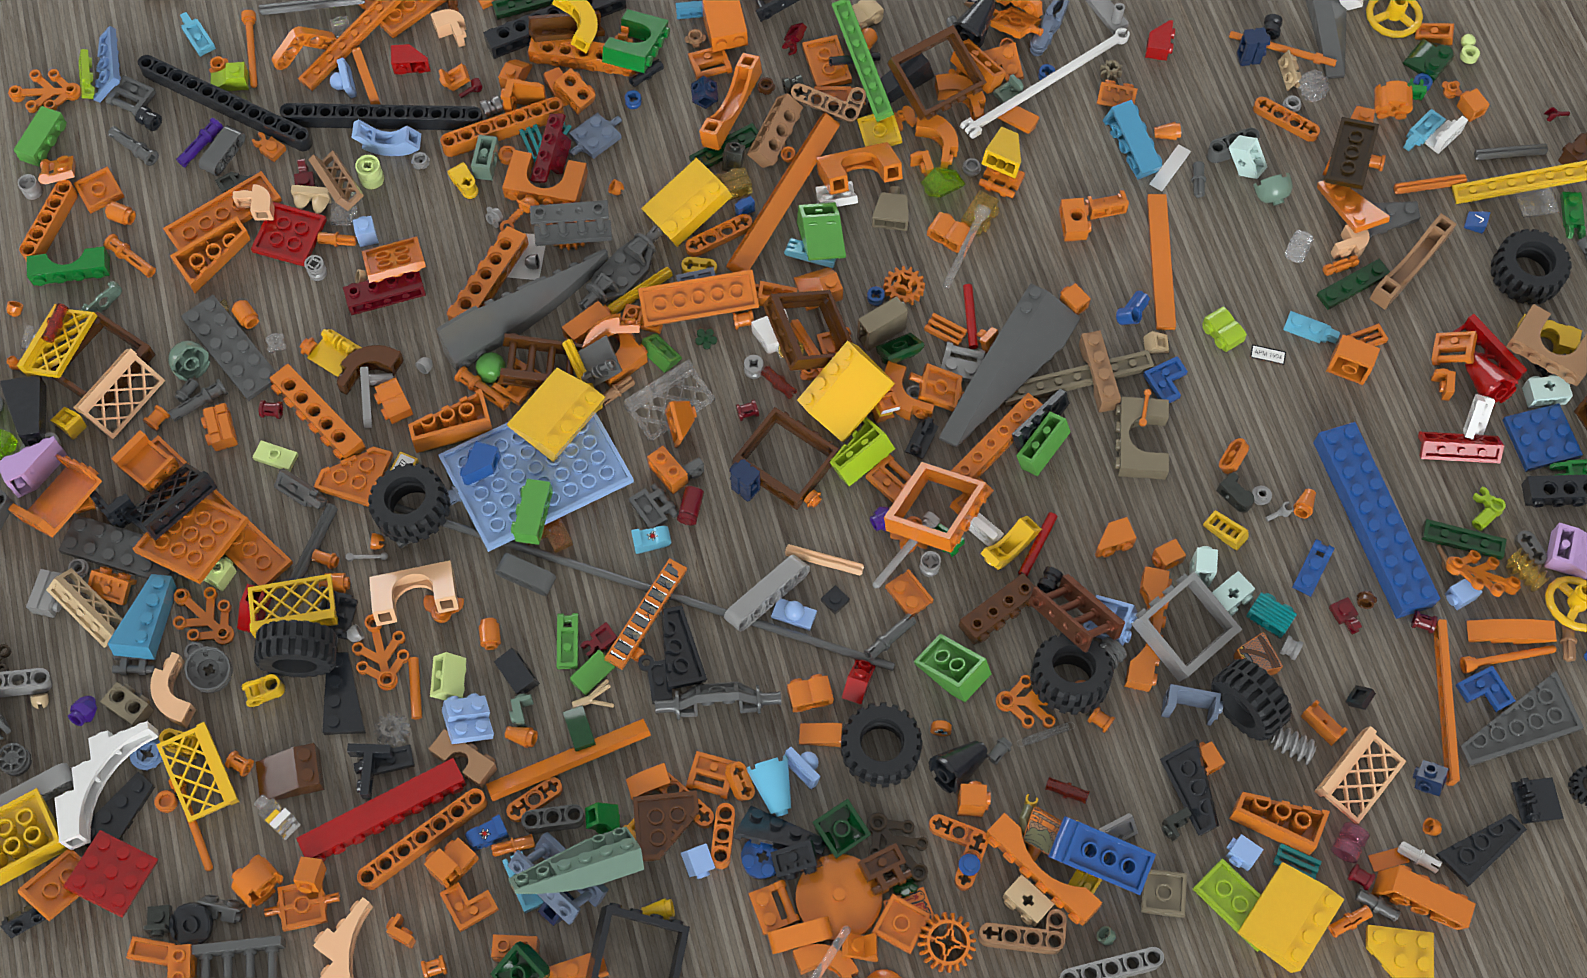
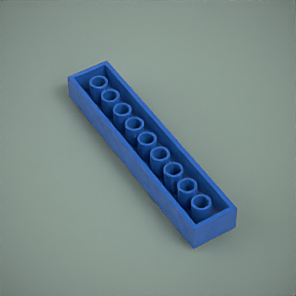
M1356 422L1318 433L1313 444L1395 618L1398 619L1414 614L1416 610L1423 611L1434 607L1440 600V596Z

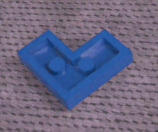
M1176 356L1144 371L1143 376L1158 399H1166L1171 403L1181 397L1180 392L1172 381L1187 375L1188 371L1179 357Z
M1493 666L1455 685L1466 703L1485 695L1495 712L1516 702Z

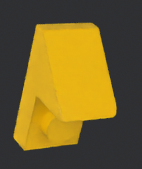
M65 406L50 420L72 440L87 427L83 418L78 413Z

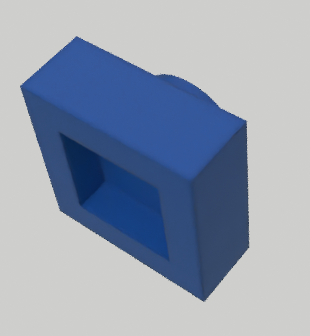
M751 196L740 199L735 204L736 216L740 214L749 215L755 211V201Z

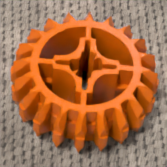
M942 912L941 919L938 914H934L935 922L928 918L926 922L929 927L925 925L920 927L925 931V934H918L919 938H923V942H918L917 946H924V950H921L919 955L927 954L923 962L928 963L932 960L930 968L934 969L938 964V972H943L944 967H946L947 973H951L952 965L956 971H959V963L962 966H967L964 958L969 960L973 958L968 951H976L975 947L970 946V943L976 942V938L970 939L969 935L974 933V930H966L970 923L965 922L962 925V916H959L955 921V913H951L949 919L946 912ZM941 924H947L941 936L931 935L936 927ZM953 927H956L961 933L963 943L955 939ZM947 936L948 941L956 945L947 946L946 949L945 944L937 940L946 939ZM930 942L937 944L939 947L940 958H937L932 952ZM952 949L962 950L955 959L946 961Z

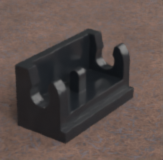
M334 591L338 624L328 627L334 630L338 638L348 640L347 630L352 626L358 600L353 599V596L350 594Z
M509 649L494 661L517 695L520 693L526 694L540 684L515 649Z

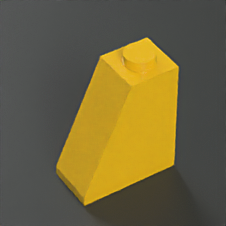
M1001 127L986 148L981 164L1016 178L1021 164L1019 134Z

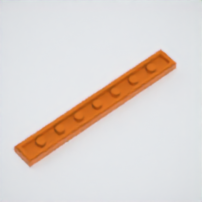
M375 0L319 56L298 80L313 91L338 66L337 59L342 57L345 59L352 52L351 49L356 48L403 0Z
M1148 194L1147 209L1156 330H1175L1176 317L1167 195Z
M1439 619L1433 632L1443 761L1444 767L1449 768L1445 784L1454 786L1460 781L1448 630L1447 620Z
M644 719L638 720L595 738L596 745L577 752L573 747L486 784L492 802L649 737L651 734Z

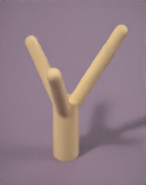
M606 679L590 695L573 701V708L588 704L613 708L614 704L593 700L611 687L610 684H607L609 680Z

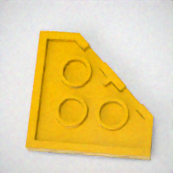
M1376 925L1366 926V949L1382 964L1381 966L1392 978H1434L1433 932Z

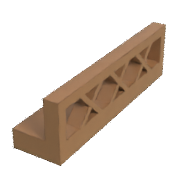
M333 150L323 160L314 154L308 159L335 202L347 211L364 196L337 153ZM334 159L333 166L328 167L327 165ZM341 170L340 176L336 177L337 171ZM344 181H348L346 188H342ZM351 192H356V194L349 200Z

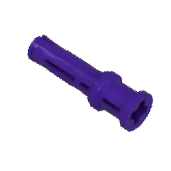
M211 118L210 123L204 129L199 130L198 137L176 158L177 162L181 166L186 167L205 145L214 141L213 138L224 128L222 124L216 119Z

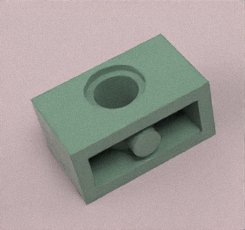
M478 136L471 164L474 178L493 180L500 149L497 137Z

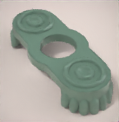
M115 281L108 282L109 288L99 294L90 305L83 304L81 311L95 313L98 311L101 313L109 308L111 303L120 296L122 292L121 287ZM103 297H107L106 304L100 306V300Z

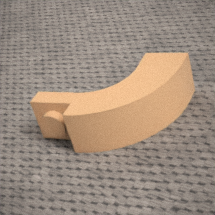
M172 652L163 664V671L156 668L153 671L150 684L151 695L155 705L167 719L174 724L187 728L196 709L191 703L178 699L174 695V683L185 661L179 654Z

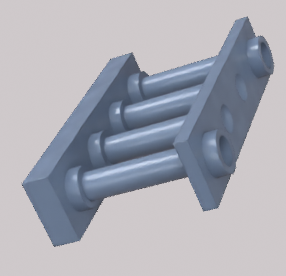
M546 832L539 839L534 852L525 856L517 850L510 860L508 867L515 874H518L534 866L533 862L543 857L546 860L566 849L551 834ZM604 884L578 889L577 891L582 895L573 901L563 892L537 895L570 925L581 910L579 908L581 905L589 901L596 907L601 903L609 889Z

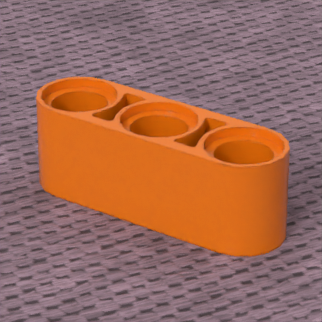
M728 803L720 804L715 814L711 857L714 866L718 869L728 867L731 861L735 809ZM728 811L732 815L728 819H723L720 817V814ZM721 832L729 834L726 840H720L717 836ZM718 853H724L727 858L724 861H717L715 856Z
M828 916L767 933L772 954L833 938Z

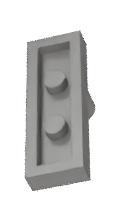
M1085 0L1113 35L1118 28L1128 27L1129 22L1123 16L1125 10L1123 3H1116L1114 5L1111 0Z
M360 367L364 429L372 428L369 386H377L391 380L393 375L392 373L368 374V367Z

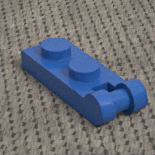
M1318 539L1314 541L1292 588L1310 597L1335 549L1330 545L1321 544L1322 541ZM1319 551L1323 553V558L1316 555V552Z

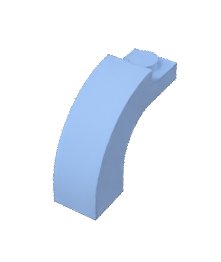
M358 119L353 124L352 138L362 143V149L383 156H404L420 150L421 133L409 126L392 132L381 131Z

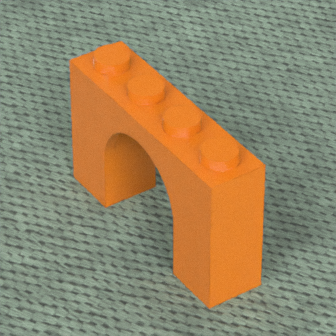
M888 142L816 157L818 175L830 195L849 191L847 172L855 169L874 170L880 175L884 183L903 179L902 162Z
M518 150L513 151L502 186L505 198L522 200L526 197H532L542 205L570 203V201L572 203L580 202L588 175L587 163L568 160L564 176L557 185L550 188H539L529 181L534 165L532 153Z
M597 301L562 326L563 336L566 340L572 339L574 342L583 344L590 328L600 319L612 314L610 309ZM616 333L611 335L620 343V347L615 355L622 372L605 381L610 388L612 384H617L648 362L646 348L635 341L636 339L632 333Z

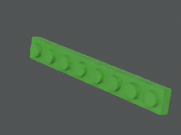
M839 0L832 3L875 119L879 122L894 115L850 0Z

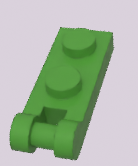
M572 613V615L557 614V669H578L579 613ZM572 623V627H564V624Z

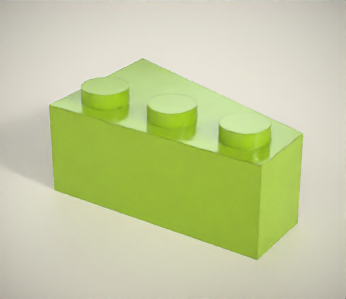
M867 417L863 420L864 425L860 430L853 432V438L848 445L844 444L830 461L838 476L848 486L858 481L860 477L895 450L887 435Z

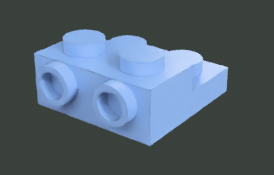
M1096 595L1097 599L1125 621L1120 638L1116 640L1122 646H1124V643H1129L1132 634L1130 631L1131 623L1137 619L1136 614L1138 613L1135 605ZM1091 620L1083 625L1087 631L1098 627ZM1103 633L1096 637L1101 638L1103 640L1105 637L1110 636H1108L1106 633Z
M477 693L468 695L467 698L459 699L457 696H451L444 700L442 714L451 744L493 739L494 732L489 719L490 710L485 695L479 696Z

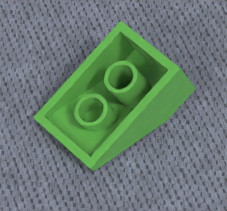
M939 634L914 661L916 666L943 689L963 702H966L992 674L986 658L942 634Z

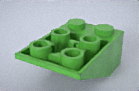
M836 202L799 205L797 225L808 260L846 258L840 214Z

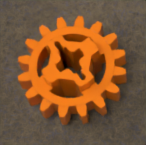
M902 266V270L895 267L894 273L889 271L888 277L884 278L883 290H885V297L890 296V301L897 296L900 301H904L906 304L909 302L911 305H914V300L919 302L920 296L924 295L925 283L923 282V276L918 277L919 271L912 272V267L908 270H905V266Z

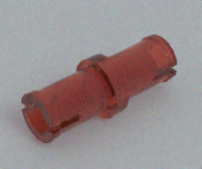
M56 304L52 316L47 319V327L41 336L44 341L54 342L58 330L63 327L64 317L69 310L66 305Z
M770 366L764 368L767 372L762 370L761 375L772 384L775 390L781 391L788 399L794 397L792 392L796 394L797 389L792 387L783 375L776 373Z
M1050 776L1045 790L1063 795L1065 799L1068 797L1083 804H1086L1090 791L1073 786L1071 782L1065 783Z

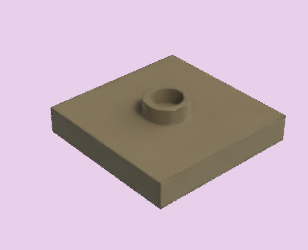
M1150 869L1141 892L1140 913L1184 918L1187 873Z

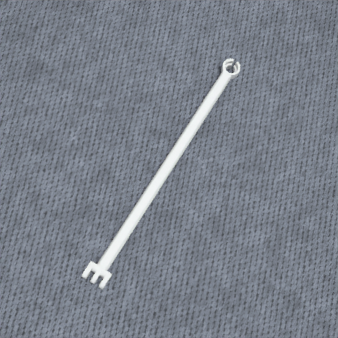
M1118 28L1109 39L974 121L971 117L960 124V127L965 129L967 134L970 133L969 136L974 139L981 134V127L1114 45L1125 44L1129 39V31L1126 28Z

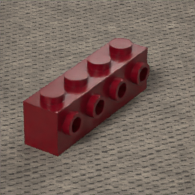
M419 271L403 273L399 277H388L380 282L369 283V280L360 283H351L343 287L351 316L426 296Z

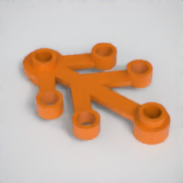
M35 69L30 72L29 76L33 82H37L43 88L22 89L20 86L13 85L8 91L11 100L14 102L23 101L25 96H41L37 100H30L25 104L30 113L37 112L43 104L44 107L56 111L57 107L67 99L75 101L81 96L80 86L76 83L66 82L57 69H51L48 72V76L51 81L57 82L62 88H54L43 78L41 72ZM60 95L54 101L50 100L53 96Z
M1471 550L1466 557H1449L1446 560L1445 567L1447 571L1453 575L1461 574L1476 590H1482L1486 586L1491 594L1500 597L1504 591L1510 595H1515L1521 588V581L1514 576L1503 578L1486 572L1496 570L1500 562L1495 557H1489L1485 563L1476 567L1468 565L1470 563H1478L1481 558L1480 553L1475 550Z
M207 587L204 590L206 612L192 600V595L187 589L180 588L176 590L173 595L175 602L179 606H187L199 617L185 619L183 616L175 617L173 625L176 629L182 630L187 627L209 626L213 630L199 632L197 629H190L187 632V638L191 642L215 640L218 644L226 645L233 640L235 633L233 628L229 626V612L232 606L228 600L223 599L217 605L221 612L220 625L214 620L215 599L218 596L215 588ZM209 592H214L212 596H207ZM185 593L184 597L178 598L180 594ZM228 604L227 608L221 609L222 605ZM183 620L181 625H177L178 621ZM226 631V635L221 637L220 634ZM193 633H197L195 638H191Z
M370 614L365 619V626L372 632L376 652L364 647L361 642L354 643L352 651L356 656L362 655L378 663L381 672L370 667L366 661L358 662L356 669L361 675L367 674L377 679L378 686L382 690L389 691L397 686L398 677L396 674L403 663H407L408 658H410L407 650L402 649L398 651L397 659L389 669V659L398 645L405 642L406 637L402 631H395L389 645L384 649L380 633L382 625L371 627L375 619L373 614ZM402 635V639L396 640V636ZM361 646V651L356 652V647ZM402 654H407L405 659L400 658ZM362 665H366L365 670H359ZM387 678H390V679H391V682L388 683V684H385L384 681H385Z
M1029 675L1021 676L1019 682L1010 691H1002L997 695L995 702L998 709L1004 712L1011 711L1021 720V725L1024 728H1032L1034 718L1031 715H1026L1018 706H1026L1042 720V725L1045 728L1050 729L1054 726V716L1047 714L1038 706L1048 704L1046 702L1042 703L1033 689L1025 697H1017L1023 689H1028L1031 686ZM1027 679L1029 684H1023L1022 680ZM1007 699L1010 703L1005 705L1002 703V700ZM1030 719L1032 723L1027 725L1024 720ZM1045 719H1051L1052 724H1047Z

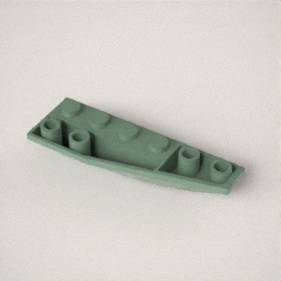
M627 827L616 828L613 831L586 839L508 878L515 894L558 893L583 889L644 870L642 851Z

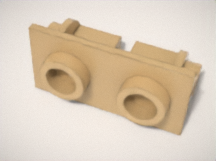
M1288 50L1278 60L1287 91L1293 86L1301 88L1304 83L1301 73L1297 72L1299 70L1297 58Z

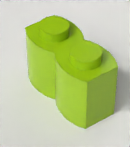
M1221 307L1206 316L1202 323L1205 333L1210 334L1215 339L1216 346L1225 352L1244 342L1247 336L1242 326L1234 320L1231 313L1225 307Z

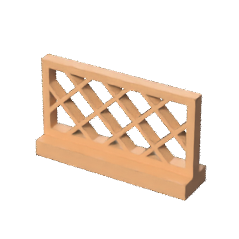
M131 348L126 349L73 407L111 439L118 435L165 382ZM134 361L141 365V374H131L130 365ZM152 375L158 382L153 387H146L145 376ZM131 376L142 377V388H132ZM120 377H127L128 388L118 389L117 380ZM128 390L129 402L119 403L118 391ZM132 390H143V399L140 402H133ZM108 391H114L115 403L104 404V394ZM129 404L130 413L128 416L120 417L119 405ZM115 405L116 417L106 418L105 406ZM94 406H101L102 418H94L88 412ZM116 419L117 428L113 432L106 428V420Z
M1371 726L1363 729L1314 791L1320 797L1324 796L1355 824L1360 823L1406 763L1404 758L1376 735L1377 731ZM1373 741L1379 745L1380 754H1371L1370 745ZM1372 757H1381L1383 769H1373ZM1386 757H1393L1398 762L1395 768H1387ZM1360 758H1367L1368 769L1359 770L1358 760ZM1369 772L1371 784L1361 785L1360 773ZM1374 772H1383L1384 782L1382 784H1375ZM1348 773H1355L1356 785H1347L1346 775ZM1371 787V799L1363 800L1362 788ZM1348 788H1357L1359 800H1349ZM1336 789H1343L1344 801H1338L1332 796V793ZM1350 803H1359L1360 813L1357 817L1351 812Z

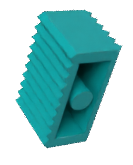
M1261 592L1246 617L1275 636L1282 638L1297 614L1291 606L1287 604L1282 605L1276 601L1273 595Z

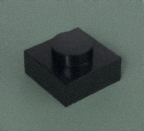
M835 585L821 598V602L836 614L850 602V598Z
M1355 685L1346 699V703L1348 706L1366 710L1376 693L1372 688Z

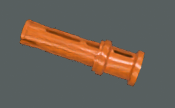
M111 234L105 239L103 246L107 250L113 251L116 257L125 259L148 278L155 274L156 268L134 253L130 245L121 242L117 235Z
M466 366L461 367L455 375L454 380L466 385L469 391L474 392L482 389L483 396L501 408V410L504 411L509 406V399L482 382L481 377L469 372Z

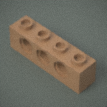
M788 93L777 97L747 155L762 168L773 166L778 161L780 151L786 145L787 137L793 132V126L799 120L803 106Z

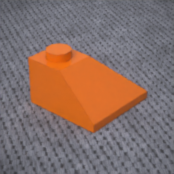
M830 267L794 277V282L799 292L830 290L835 302L843 299L841 282L837 273ZM819 306L805 307L806 311H809L818 308Z
M671 401L665 409L674 448L680 446L695 421L694 418L697 417L695 407L691 406L690 401Z

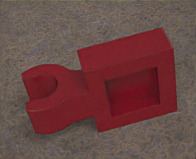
M803 22L791 25L784 37L785 42L782 45V49L790 48L788 55H793L797 52L796 42L801 41L804 37L807 26Z
M305 159L297 160L299 173L294 174L295 185L315 187L313 171L308 172Z
M1348 597L1329 606L1339 625L1345 623L1352 635L1359 632L1362 625L1356 619L1358 612Z

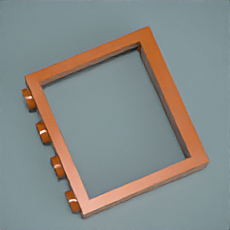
M921 462L884 516L886 531L951 553L956 544L960 543L964 532L968 531L973 518L978 516L982 504L987 502L986 498L989 492H987L986 482ZM928 480L972 494L947 533L903 519Z

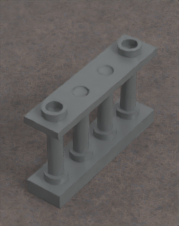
M608 200L530 206L531 225L538 224V226H534L536 246L612 240L611 220H604L609 219Z
M281 935L192 945V955L201 961V978H210V960L214 956H221L223 958V978H233L232 958L235 957V954L243 953L246 956V978H255V955L258 951H265L268 953V978H277V952H279V949L286 948V940Z

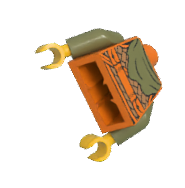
M1027 794L1025 805L1019 816V826L1021 827L1023 841L1030 844L1027 851L1033 861H1036L1041 851L1049 855L1062 820L1037 807L1038 797H1036L1035 802H1030L1028 800L1030 794Z

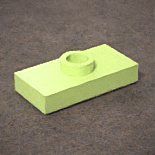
M261 440L252 458L255 461L279 469L284 468L291 472L298 453Z

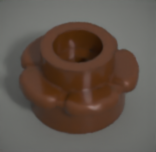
M764 77L759 81L757 89L760 93L769 95L775 90V84L771 78Z
M1363 591L1357 594V604L1363 609H1371L1374 603L1377 602V597L1371 591Z

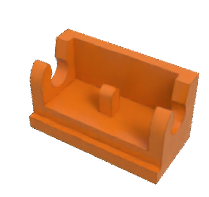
M1120 190L1119 194L1104 198L1092 199L1091 196H1087L1085 205H1088V215L1090 220L1126 213L1129 201L1125 191Z
M1316 700L1300 717L1332 746L1348 729L1346 727L1342 728L1318 705L1320 702Z

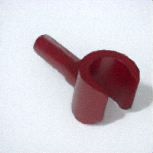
M479 78L472 79L471 87L460 93L459 97L463 98L473 91L481 92L482 84Z
M1551 107L1544 115H1548L1547 121L1551 122L1557 116H1570V112L1558 111L1556 108Z

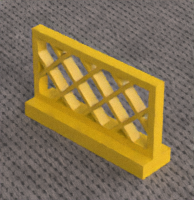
M54 304L17 364V367L27 377L40 375L60 378L97 317L95 312L64 309L61 304ZM87 318V320L84 323H79L81 320ZM76 324V327H75V328H73V329L67 331V328H69V327H71L72 325ZM78 333V335L75 338L70 340L71 336ZM64 340L67 341L66 343L58 347V343ZM68 349L67 353L63 355L60 354L62 351ZM57 355L56 359L52 360L51 362L48 361V359ZM59 364L56 371H51L52 367Z
M331 574L248 587L251 620L250 632L254 638H256L257 630L263 624H269L272 621L306 620L326 626L338 624ZM327 581L328 587L323 593L315 588L319 582ZM304 584L308 589L302 596L294 592L298 585ZM284 588L288 592L281 600L273 595L277 589ZM312 590L320 595L314 604L306 600V597ZM263 591L267 595L258 603L254 600L253 593ZM291 594L299 598L293 607L284 603ZM270 598L278 602L272 611L264 607ZM323 598L330 602V609L320 610L317 606ZM302 602L310 606L306 613L300 614L296 611ZM282 605L290 610L284 617H279L275 614ZM260 609L268 613L264 620L256 621V614Z
M205 722L196 725L191 730L156 744L189 823L230 804L232 806L239 802ZM196 734L198 741L195 748L185 746L186 738ZM170 744L179 746L174 758L167 756L163 747ZM182 748L193 751L188 763L177 759ZM196 753L204 755L206 758L203 768L192 764ZM176 762L187 766L182 777L175 775L172 771ZM190 767L201 771L197 782L186 779ZM204 772L212 774L214 777L211 787L200 784ZM184 781L195 785L190 796L182 794L180 790ZM198 786L209 790L205 801L193 798ZM213 791L221 794L224 802L217 805L208 803ZM192 800L203 804L201 811L191 816L189 811Z

